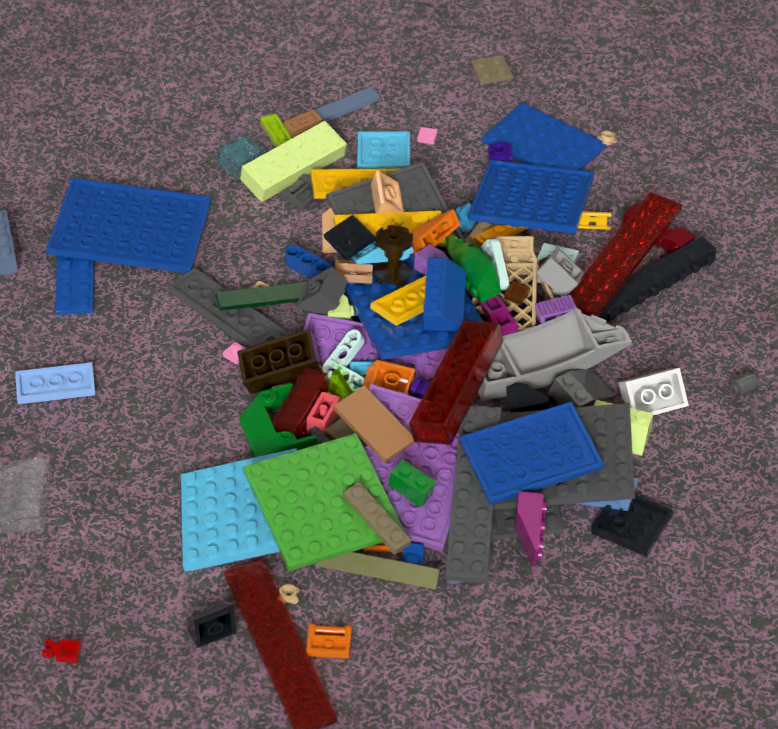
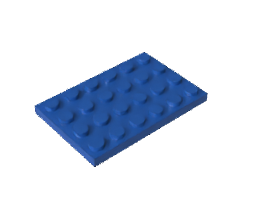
M523 102L481 138V142L489 146L497 142L509 143L512 146L513 158L525 164L574 170L584 169L607 147L601 140Z
M572 402L459 437V442L489 505L517 497L519 491L533 492L604 468V463Z

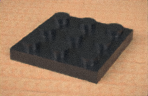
M635 495V499H632L628 511L622 510V508L620 510L612 509L611 505H607L593 525L591 533L647 557L673 517L674 510Z

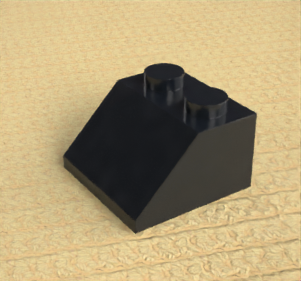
M225 603L214 606L209 610L186 618L187 630L197 648L236 634L234 607L230 604Z

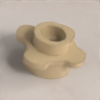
M602 131L601 136H597V139L607 146L617 143V139L614 138L615 134L611 131Z
M286 584L279 588V603L297 604L299 602L297 597L299 593L298 587Z

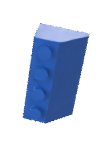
M428 257L423 313L424 330L463 331L466 271L448 258Z

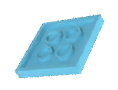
M410 131L358 132L357 169H402L410 166Z

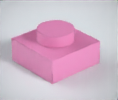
M234 342L223 352V357L238 365L237 351L246 348Z

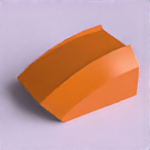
M376 360L368 368L362 386L369 390L370 385L373 384L408 395L410 387L414 382L415 369Z

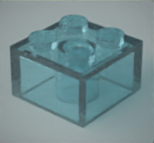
M242 135L217 150V163L223 170L241 182L242 166L264 155L266 151L245 135Z

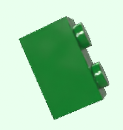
M402 459L391 472L388 486L422 508L433 495L436 481Z

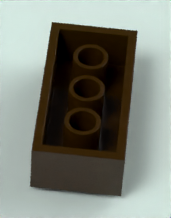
M310 329L237 351L243 385L250 394L323 372L317 340Z

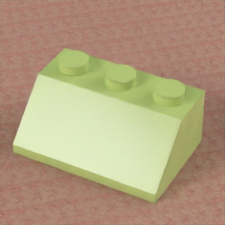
M596 400L594 406L610 405L613 403ZM630 408L633 454L642 456L652 429L653 413Z

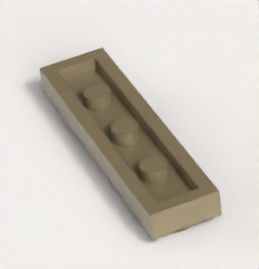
M360 482L343 492V498L394 555L411 544V539Z

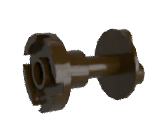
M389 225L384 230L382 227L376 232L375 243L380 249L384 250V255L388 258V262H382L375 267V280L379 283L385 282L402 286L411 277V269L406 264L399 262V259L403 256V252L410 249L413 245V234H410L409 229L399 225Z

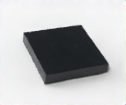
M351 215L323 234L324 239L346 261L376 240L375 236L354 215Z

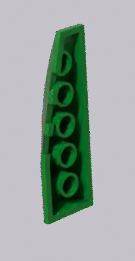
M449 234L445 240L450 259L466 271L465 290H469L473 298H477L481 303L501 294L493 262L477 247H471L470 243H464L462 239H457L455 235Z

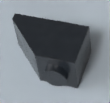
M514 383L510 387H506L508 408L511 413L550 409L548 400L528 385Z

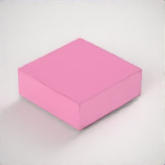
M421 127L417 142L435 144L438 129Z

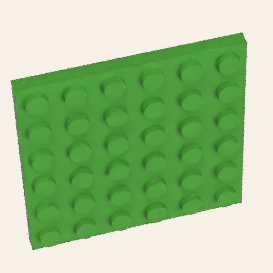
M357 433L243 466L244 475L288 571L383 542L343 498V492L358 482L363 485L404 531Z

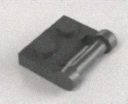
M304 174L291 187L279 193L282 201H288L303 211L317 200L313 196L311 178Z

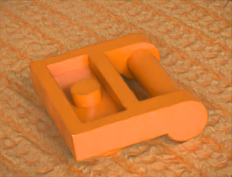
M310 623L306 656L349 659L352 625L334 627L316 626V623Z

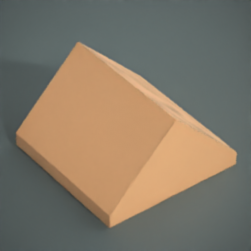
M376 171L371 183L375 212H404L399 182L380 171Z

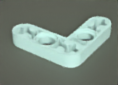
M488 239L479 250L493 262L500 289L507 290L509 280L500 242L498 239Z
M351 330L345 335L322 367L323 374L329 380L351 393L361 388L356 387L354 382L358 385H363L364 382L362 376L346 368L364 344V337L358 330ZM343 351H347V355L340 359L339 355ZM335 369L337 371V374L329 370ZM344 375H350L347 381L341 382Z

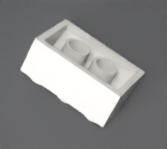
M670 368L618 382L624 403H630V408L656 415L689 406L680 368Z

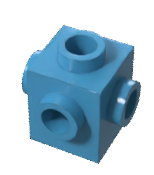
M470 203L454 208L461 224L458 227L461 232H468L474 227L475 221L468 220L467 216L472 206Z

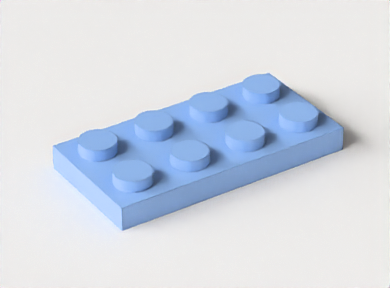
M92 362L15 371L18 404L96 395Z

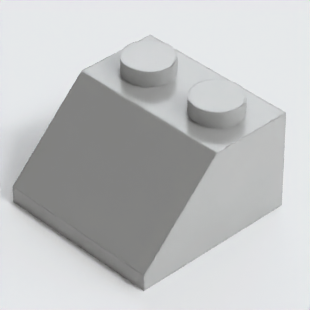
M558 247L536 272L540 281L547 283L555 295L563 297L567 296L579 284L585 273Z

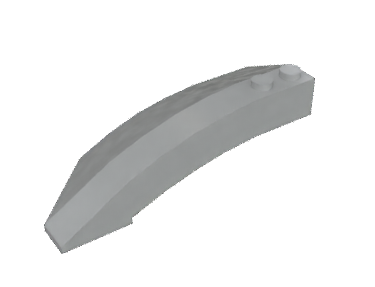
M574 307V310L540 325L500 337L465 343L464 347L475 387L482 401L507 396L506 387H510L514 383L526 384L533 390L553 384L555 378L569 371L591 368L631 345L632 341L625 328L619 325L616 327L606 323V320L594 315L589 317L582 314L580 309Z

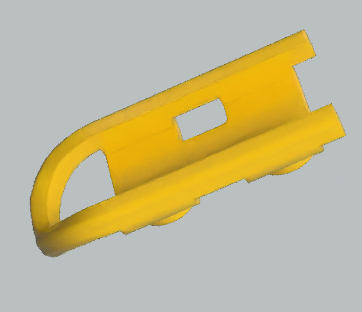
M583 211L578 228L610 230V226H607V217H611V213ZM589 222H596V226L589 225Z

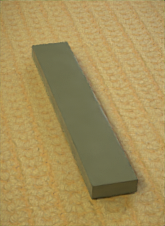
M358 552L340 555L318 562L315 565L435 590L438 587L441 570L440 568Z

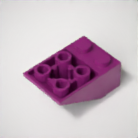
M519 491L514 528L531 565L536 567L537 560L541 561L543 551L544 519L547 502H543L544 494Z

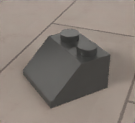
M330 267L307 281L296 307L325 314L330 310L334 311L340 304L339 300L345 293V286L348 281L333 267Z

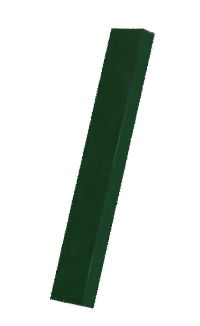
M307 282L216 292L215 297L220 311L298 302Z

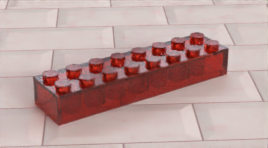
M462 322L409 422L414 442L452 444L504 342L499 323Z

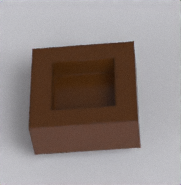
M513 281L504 294V299L522 305L530 293V287Z

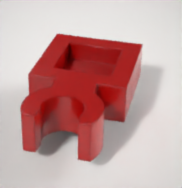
M60 639L59 644H55L52 640H45V648L51 649H42V656L44 658L56 656V661L78 663L82 648L81 641Z

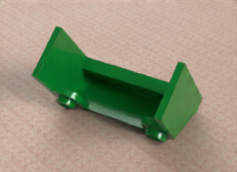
M292 383L261 391L241 414L240 425L254 457L295 448L301 450L317 445L316 435L297 440L290 431L276 433L268 415L270 412L294 406Z

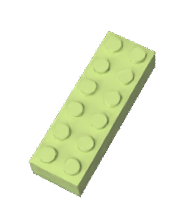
M323 121L242 166L240 179L263 202L292 186L301 175L309 176L311 169H322L343 157L347 144L326 121Z

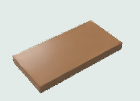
M365 386L347 396L333 407V410L384 463H387L416 443L415 437Z

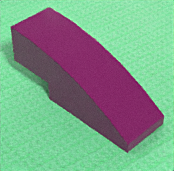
M498 295L483 303L477 299L485 316L499 337L519 332L517 322Z

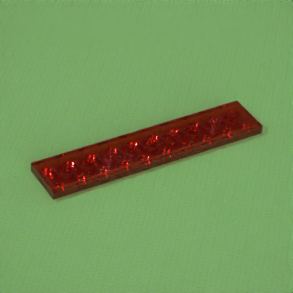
M651 192L646 196L584 273L579 284L568 294L572 296L582 314L589 317L591 315L597 317L600 315L681 212L682 204Z
M259 560L224 571V578L292 729H321L336 724L337 717L264 561Z

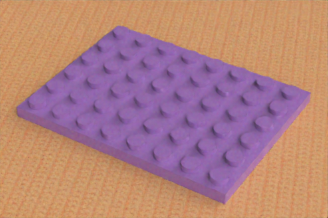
M371 384L369 391L415 437L416 443L387 463H384L360 437L359 439L411 542L424 544L425 547L443 552L450 530L461 411ZM402 459L436 481L433 495L422 508L388 486L391 472Z

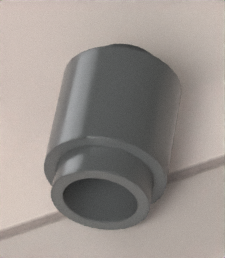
M746 372L729 381V391L737 397L755 390L758 386V379L752 372Z

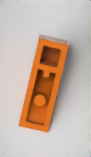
M454 209L441 214L411 232L413 234V245L411 247L414 250L411 254L419 252L428 245L435 247L461 225Z

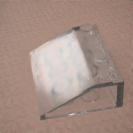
M50 456L27 457L0 467V533L46 531L52 478Z

